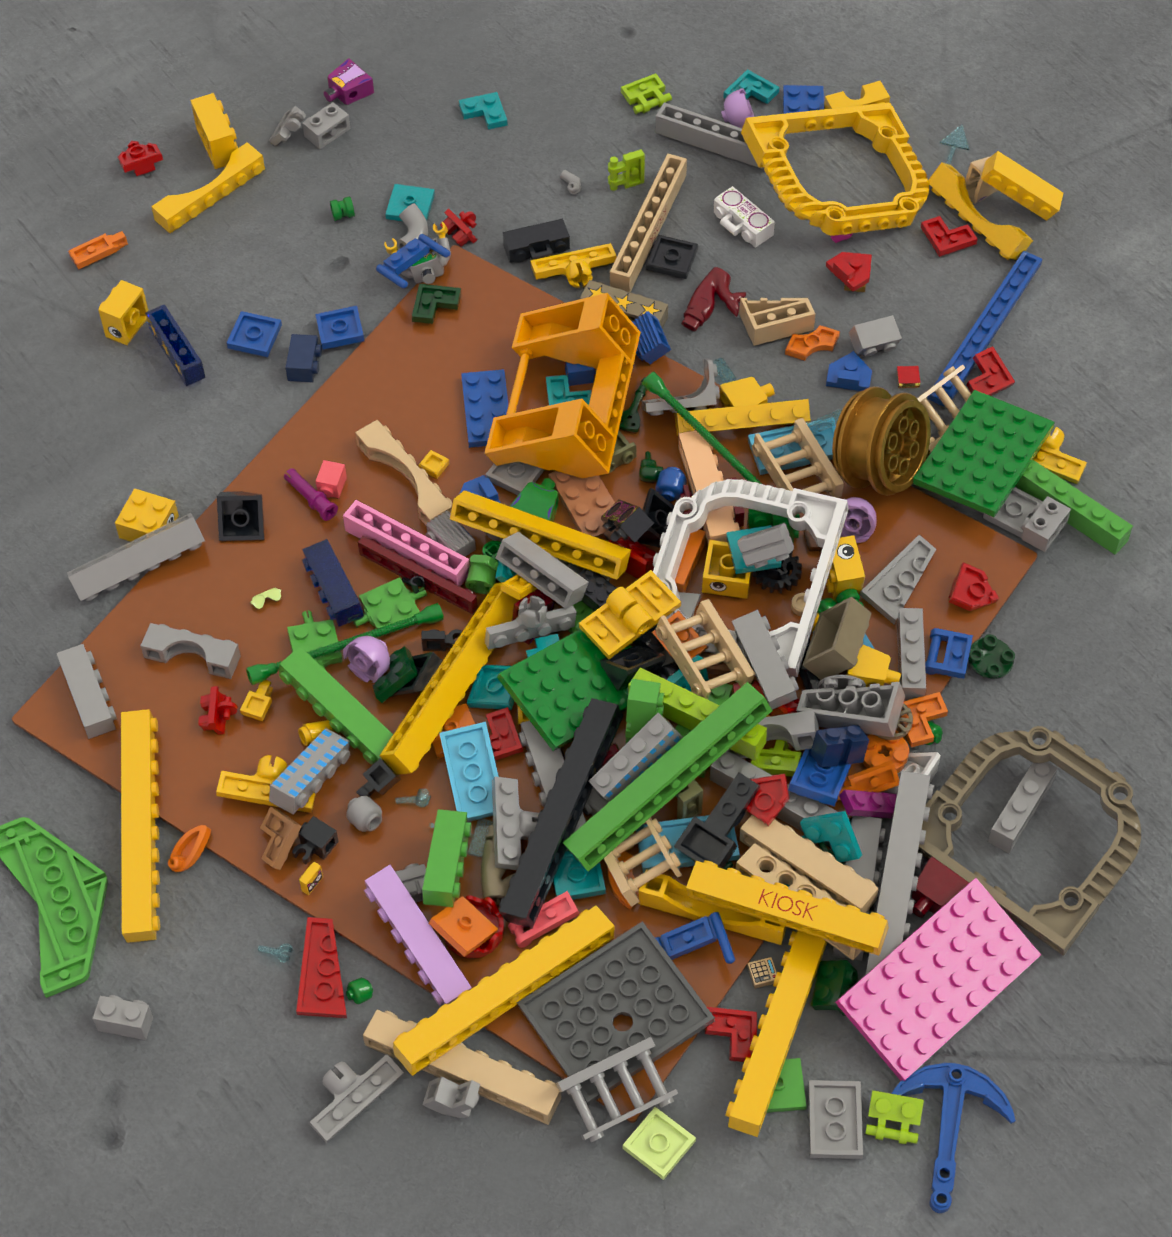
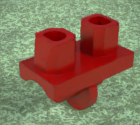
M449 208L444 212L447 218L443 223L448 229L447 234L450 235L457 228L458 231L452 238L460 247L469 240L473 244L478 240L469 229V227H476V215L472 211L460 212L459 216L461 219Z
M218 686L211 687L210 694L201 696V707L208 711V714L201 715L198 724L204 731L214 730L220 735L225 734L226 720H230V715L237 713L238 706L231 702V697L220 693Z

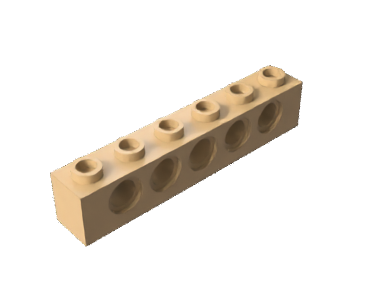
M756 843L736 862V870L740 871L741 875L748 877L756 875L773 885L776 882L790 885L788 887L789 890L796 892L804 890L811 893L812 897L818 899L823 897L832 899L827 891L814 886L806 876H800L792 870L789 864L778 860L767 848H761ZM761 870H769L770 872L765 873ZM836 901V904L846 907V905H844V904H839V903ZM824 939L852 960L862 951Z

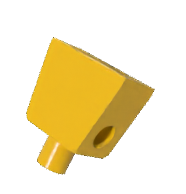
M748 377L721 384L719 399L724 407L764 404L768 402V397L775 395V392L770 383L760 387L755 378Z
M864 644L859 650L857 664L852 669H848L846 675L863 680L866 687H870V684H880V686H883L884 683L891 685V682H899L901 677L900 672L888 669L891 659L889 655Z

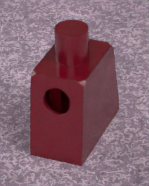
M931 856L918 878L916 891H912L911 897L916 901L912 912L920 918H923L928 911L933 914L936 913L969 882Z

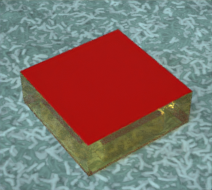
M897 366L898 388L920 387L918 366Z

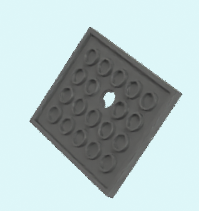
M643 921L517 1002L519 1009L567 1077L649 1037L652 1038L655 1044L654 1047L650 1048L652 1053L650 1057L655 1062L715 1022V1017ZM620 1014L630 1016L633 1020L632 1027L627 1031H618L613 1026L615 1017ZM636 1056L626 1060L628 1063L626 1067L631 1077L644 1069L641 1060H637ZM613 1068L604 1071L605 1077L603 1078L609 1091L623 1083L618 1072H614ZM590 1079L580 1083L582 1086L580 1090L587 1105L601 1098L594 1082L591 1083Z

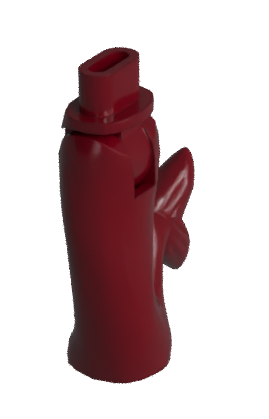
M714 267L694 291L684 312V319L681 324L694 332L698 327L703 326L704 322L710 318L714 311L715 292L726 304L729 311L737 317L739 314L738 303H740V298L746 297V292L731 293L729 290L730 275L723 269Z

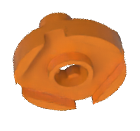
M873 734L867 736L869 743L863 761L864 766L869 769L892 760L895 763L897 773H899L909 758V746L903 737L897 740H885ZM884 749L890 751L887 757L884 754H879V752Z

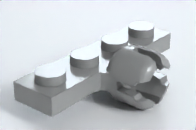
M531 596L528 603V598L526 597L520 602L516 620L486 628L485 644L489 650L516 642H523L538 636H546L553 632L568 630L575 627L577 612L573 605L567 609L560 608L547 612L544 600Z
M495 776L492 780L495 868L517 870L521 856L520 840H528L530 833L534 832L539 813L520 809L518 779Z
M388 1054L361 1076L357 1075L345 1062L337 1063L334 1065L335 1069L333 1071L330 1069L324 1075L323 1085L334 1096V1100L313 1118L309 1125L326 1143L404 1075V1072Z

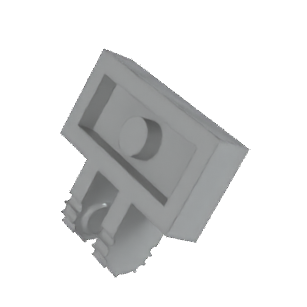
M296 106L288 110L283 115L269 142L274 146L281 141L283 143L286 142L291 135L289 131L295 132L300 128L301 122L306 117L304 111H301Z

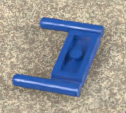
M420 234L418 239L415 238L408 242L404 247L384 260L383 265L379 264L376 267V271L402 289H405L408 286V282L398 276L427 255L430 252L429 249L434 250L445 258L450 256V251L428 236Z
M714 912L708 917H702L662 934L661 937H655L671 960L711 944L718 939L726 963L732 964L735 961L719 912Z

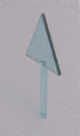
M963 125L940 141V144L952 146L946 164L950 165L956 147L969 150Z

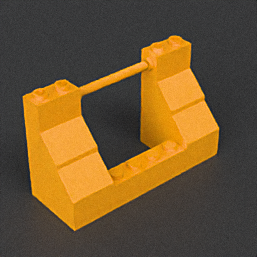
M608 293L520 314L512 349L521 358L506 415L493 418L484 453L496 466L522 462L582 479L609 473L641 332ZM548 356L571 364H581L597 369L589 405L583 399H577L516 413L529 359Z

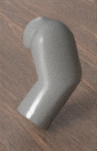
M564 170L560 178L568 183L567 189L570 194H578L581 191V179Z

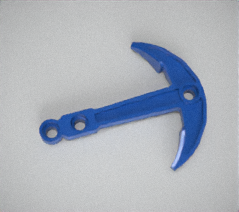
M956 1063L925 1066L915 1071L905 1081H900L891 1093L910 1096L923 1093L924 1088L942 1089L943 1091L938 1156L934 1163L931 1186L933 1193L930 1198V1207L937 1213L947 1212L952 1203L950 1194L954 1187L956 1170L954 1158L964 1095L967 1093L983 1098V1104L1000 1113L1010 1124L1016 1121L1009 1100L1004 1092L988 1076L969 1066ZM958 1072L961 1077L956 1079L952 1076V1073ZM947 1171L949 1177H941L940 1172ZM943 1196L946 1202L939 1203L936 1198Z

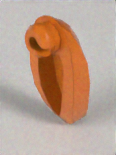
M200 825L185 833L176 843L168 860L169 868L174 872H182L194 865L208 842L211 829L205 825Z

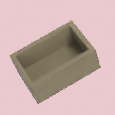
M853 597L821 612L803 666L820 680L838 675L847 669H852L857 664L858 653L864 643L865 632L869 627L871 612Z

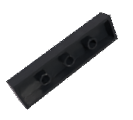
M584 569L578 574L589 582L581 601L593 611L603 606L608 596L617 589L597 572ZM657 624L632 642L635 645H640L659 653L665 650L652 633L656 630Z

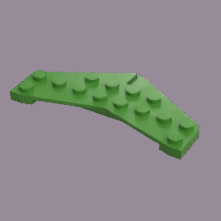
M22 817L0 825V859L38 905L41 962L40 984L45 997L48 998L88 980L108 879L104 871L31 819Z

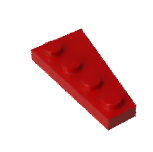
M307 917L296 1009L297 1015L347 1018L332 919Z

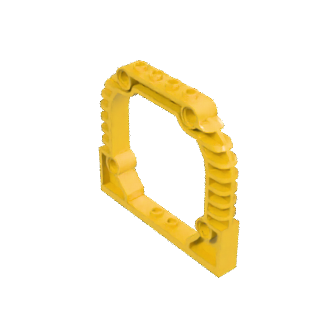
M891 103L748 117L745 119L741 134L758 167H764V171L769 176V181L773 184L779 200L785 204L784 206L788 211L794 212L797 218L810 220V225L819 227L827 235H847L910 226L917 212L927 200L929 194L927 174L922 170L921 163L917 161L916 154L912 152L911 145L907 143L910 136ZM853 127L856 133L873 141L872 146L876 151L887 155L904 185L905 192L897 194L892 202L846 207L836 201L821 202L808 194L800 184L786 158L789 143L784 137L789 133Z

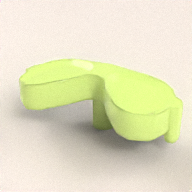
M277 588L267 590L254 596L250 603L255 608L260 609L263 607L266 597L279 601L281 590Z

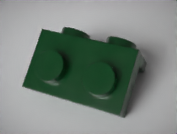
M847 960L820 961L811 1001V1007L814 1010H838L843 1016H846L835 1001L858 982L857 970Z

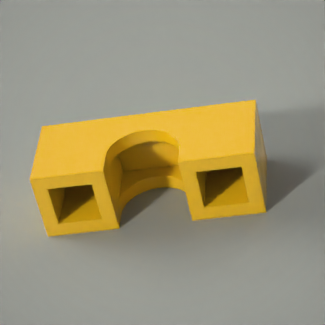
M877 81L862 86L861 98L859 100L848 98L844 91L825 96L824 109L889 103L890 96L882 82Z

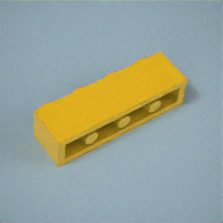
M999 151L985 161L981 180L1046 221L1060 210L1063 192Z

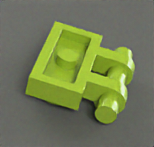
M656 73L621 86V93L630 105L639 104L633 107L635 114L649 112L651 108L661 107L664 102L672 100L670 93L662 94L665 92V85ZM650 97H654V99H652V100H649V101L646 100V99H648V98H650Z
M642 149L624 154L623 161L618 162L617 157L613 156L610 158L608 163V172L610 173L608 184L612 191L617 190L618 186L622 184L627 189L644 183L645 154Z
M872 1090L868 1116L878 1118L877 1126L867 1124L865 1135L875 1136V1139L883 1140V1138L898 1140V1143L905 1145L907 1142L917 1144L919 1134L909 1132V1124L920 1126L924 1100ZM886 1120L901 1122L900 1130L886 1128Z

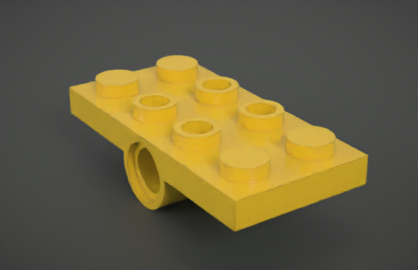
M650 570L626 589L624 587L615 589L608 596L603 606L579 622V628L610 659L655 626L661 616L665 615L667 617L681 606V601Z

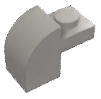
M444 1077L429 1081L422 1105L444 1115L457 1118L469 1117L471 1109L474 1108L479 1100L478 1091L480 1084L470 1080L458 1085Z

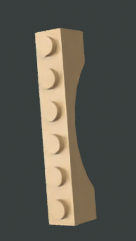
M376 420L355 432L357 446L369 460L382 462L395 468L411 482L418 496L419 518L425 525L427 522L434 520L435 517H438V515L445 513L446 510L451 513L452 501L442 495L440 487L429 480L427 472L417 466L414 457L404 451L401 442L392 437L386 425L383 426Z

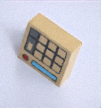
M772 957L747 964L754 989L774 984L777 972Z

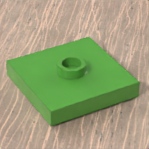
M800 1058L785 1059L767 1113L806 1110Z

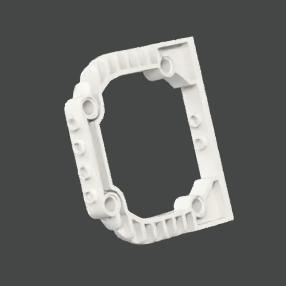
M743 479L716 481L702 490L699 489L691 498H680L676 502L673 512L668 514L666 522L668 527L666 533L663 532L661 535V548L653 559V573L679 600L680 595L675 578L689 535L703 527L708 513L712 510L725 506H736L786 517L793 529L797 531L807 530L815 539L818 547L823 548L817 568H813L811 572V588L806 589L804 595V602L806 604L800 624L789 622L783 627L768 631L770 637L775 636L780 649L777 652L779 656H784L790 669L786 670L788 675L798 677L848 514V501L796 488L793 491ZM687 509L692 510L689 514H682ZM798 513L805 514L802 518L794 517ZM676 609L674 612H672V613H671L670 615H668L666 618H667V619L670 618L673 614H675L677 611H680V610H679V609ZM700 624L693 626L700 637L707 634L704 627ZM728 630L747 659L735 631ZM712 643L707 644L709 648L704 651L713 654L719 653Z

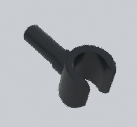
M414 576L411 580L405 577L401 579L403 583L412 587L415 594L419 592V586L426 587L422 576Z

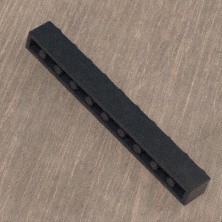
M592 698L589 705L585 707L582 722L574 732V740L571 747L566 750L565 761L562 768H559L556 773L555 784L547 794V802L544 809L538 815L535 830L529 835L525 853L520 856L518 869L510 879L506 896L500 902L499 912L505 921L533 929L567 848L563 842L574 833L593 789L589 780L602 768L622 721L623 714L618 704Z

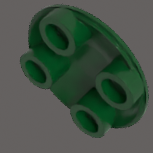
M989 634L984 638L976 640L971 645L968 660L971 667L981 676L997 679L1006 676L1011 671L1015 653L1003 641Z

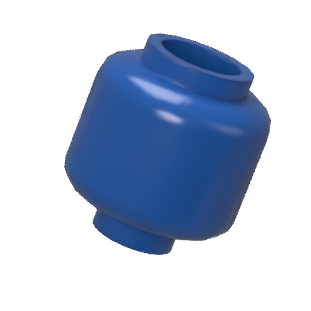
M668 467L659 473L655 487L656 491L669 502L680 499V494L684 493L683 485H686L687 478L679 468Z

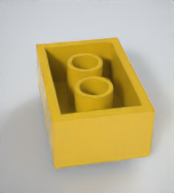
M214 93L190 100L197 132L214 169L225 167L230 160L231 153L238 149L236 141L234 142L237 139L233 127H229L227 113L223 114L224 108L221 100L217 101Z

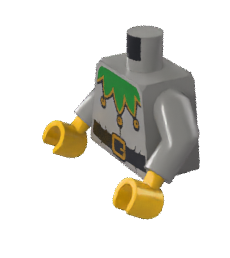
M442 222L443 228L438 231L434 223L433 230L439 236V239L436 237L432 240L450 251L448 238H445L448 232L446 225ZM393 238V247L390 248L386 242L384 243L389 254H393L398 250L397 242ZM429 249L430 252L403 271L401 275L413 278L415 283L424 282L431 284L435 281V277L444 274V266L447 265L451 257V251L450 256L445 258L434 250Z

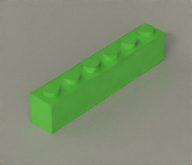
M1032 460L1015 486L1017 489L1041 501H1044L1048 496L1069 507L1071 511L1067 523L1114 555L1129 540L1133 525L1034 460Z
M299 646L279 664L281 680L287 685L291 684L302 700L309 701L313 705V710L319 716H324L330 721L329 724L332 729L338 733L341 732L350 741L349 745L354 749L358 748L369 764L376 763L381 758L379 755L393 734Z

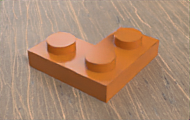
M940 692L903 702L910 708L913 715L912 728L906 735L911 748L933 742L934 735L928 721L947 716L948 710ZM907 714L900 716V718H909ZM900 722L905 728L907 727L908 723Z

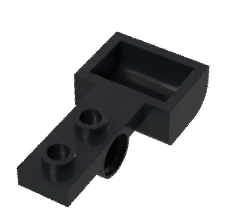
M738 773L706 821L703 822L694 816L674 845V848L695 862L711 861L723 869L737 848L736 843L727 836L732 828L736 827L743 819L747 806L760 789V786L743 774Z

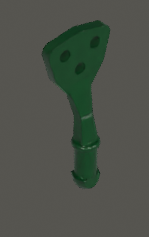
M646 377L641 380L638 389L635 391V398L631 406L622 413V423L619 426L621 430L638 432L640 429L641 419L638 407L646 395L647 389L642 385Z

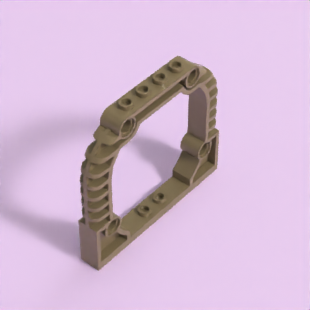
M1036 726L1029 730V732L1014 730V732L996 733L980 741L968 753L939 791L937 790L933 794L932 799L926 803L925 807H930L928 822L923 821L922 830H926L924 845L919 844L918 853H922V856L928 860L933 856L968 882L977 878L1012 920L1064 956L1097 913L1099 906L1135 860L1141 842V825L1136 809L1132 804V787L1120 773H1112L1097 758L1091 759L1080 746L1076 744L1072 746L1066 742L1065 737L1059 732H1052L1043 726ZM1042 738L1046 742L1042 745H1037L1033 740ZM1015 755H1021L1033 763L1051 761L1098 793L1102 809L1117 821V834L1111 847L1080 887H1065L1061 890L1058 901L1034 905L1029 913L1007 898L1006 892L998 886L993 888L987 884L986 878L976 871L972 873L952 859L954 855L951 840L952 832L958 830L962 825L961 806L990 769L1001 760ZM1121 792L1127 798L1118 800L1114 797V794ZM954 813L956 818L949 821L944 818V815ZM1073 897L1078 903L1074 906H1069L1064 900Z

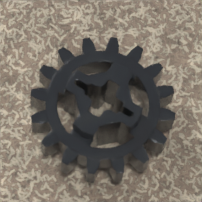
M792 551L788 558L781 560V567L753 571L752 576L756 577L755 583H762L763 590L769 587L770 593L778 589V592L781 594L784 588L791 591V586H797L798 579H801L802 563H799V557H792Z

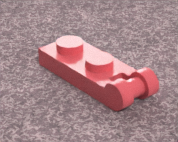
M566 891L542 905L533 929L524 932V926L509 923L508 928L512 934H515V941L518 947L524 948L536 938L575 918L580 913L570 894Z

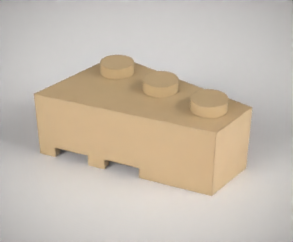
M740 298L739 315L753 346L814 330L815 312L808 298H781V301H767V298H761L760 301H747V298Z

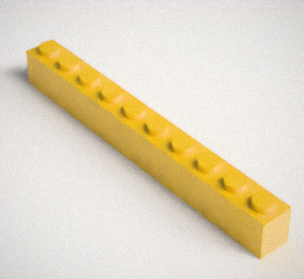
M503 582L493 585L379 755L397 775L413 773L419 767V762L424 754L430 750L431 743L442 732L443 725L453 715L456 705L465 697L466 690L476 680L480 669L488 662L491 652L496 649L488 650L485 644L486 628L512 621L513 607L519 600L500 591Z
M150 709L121 712L122 935L127 943L157 940L156 931L160 930L159 916H156V908L160 907L159 893H156V885L160 884L159 871L156 870V863L160 860L159 850L156 848V840H159V828L155 826V818H159L158 804H155V796H159L158 783L155 782V775L159 773L157 760H155V753H158V741L155 739L154 733L158 732L157 718H153Z
M597 906L590 910L582 911L575 920L570 923H564L556 933L551 936H545L532 949L524 950L513 962L503 964L498 972L490 977H484L471 990L463 991L455 1001L450 1004H444L434 1015L420 1020L416 1027L409 1032H403L398 1035L393 1042L394 1055L412 1076L516 1006L517 1002L614 939L615 926Z
M799 930L797 932L792 931L788 945L792 947L790 952L785 951L781 962V966H784L782 973L777 972L773 984L777 988L774 994L770 993L765 1006L769 1008L767 1015H761L758 1029H761L759 1037L754 1035L750 1046V1050L753 1051L751 1058L746 1057L742 1068V1072L745 1073L743 1080H737L734 1094L737 1097L735 1102H729L725 1115L729 1117V1128L755 1137L759 1135L827 945V941L823 938Z

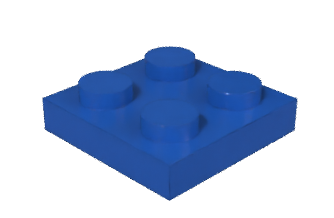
M783 85V114L824 110L823 86Z
M357 306L315 314L323 350L365 341Z
M241 311L226 343L227 348L268 357L281 329L282 322L280 319Z

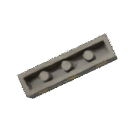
M589 280L580 299L608 293L631 321H635L639 316L649 311L658 318L662 329L668 319V304L643 297L639 294H633L620 288L604 285L600 282Z

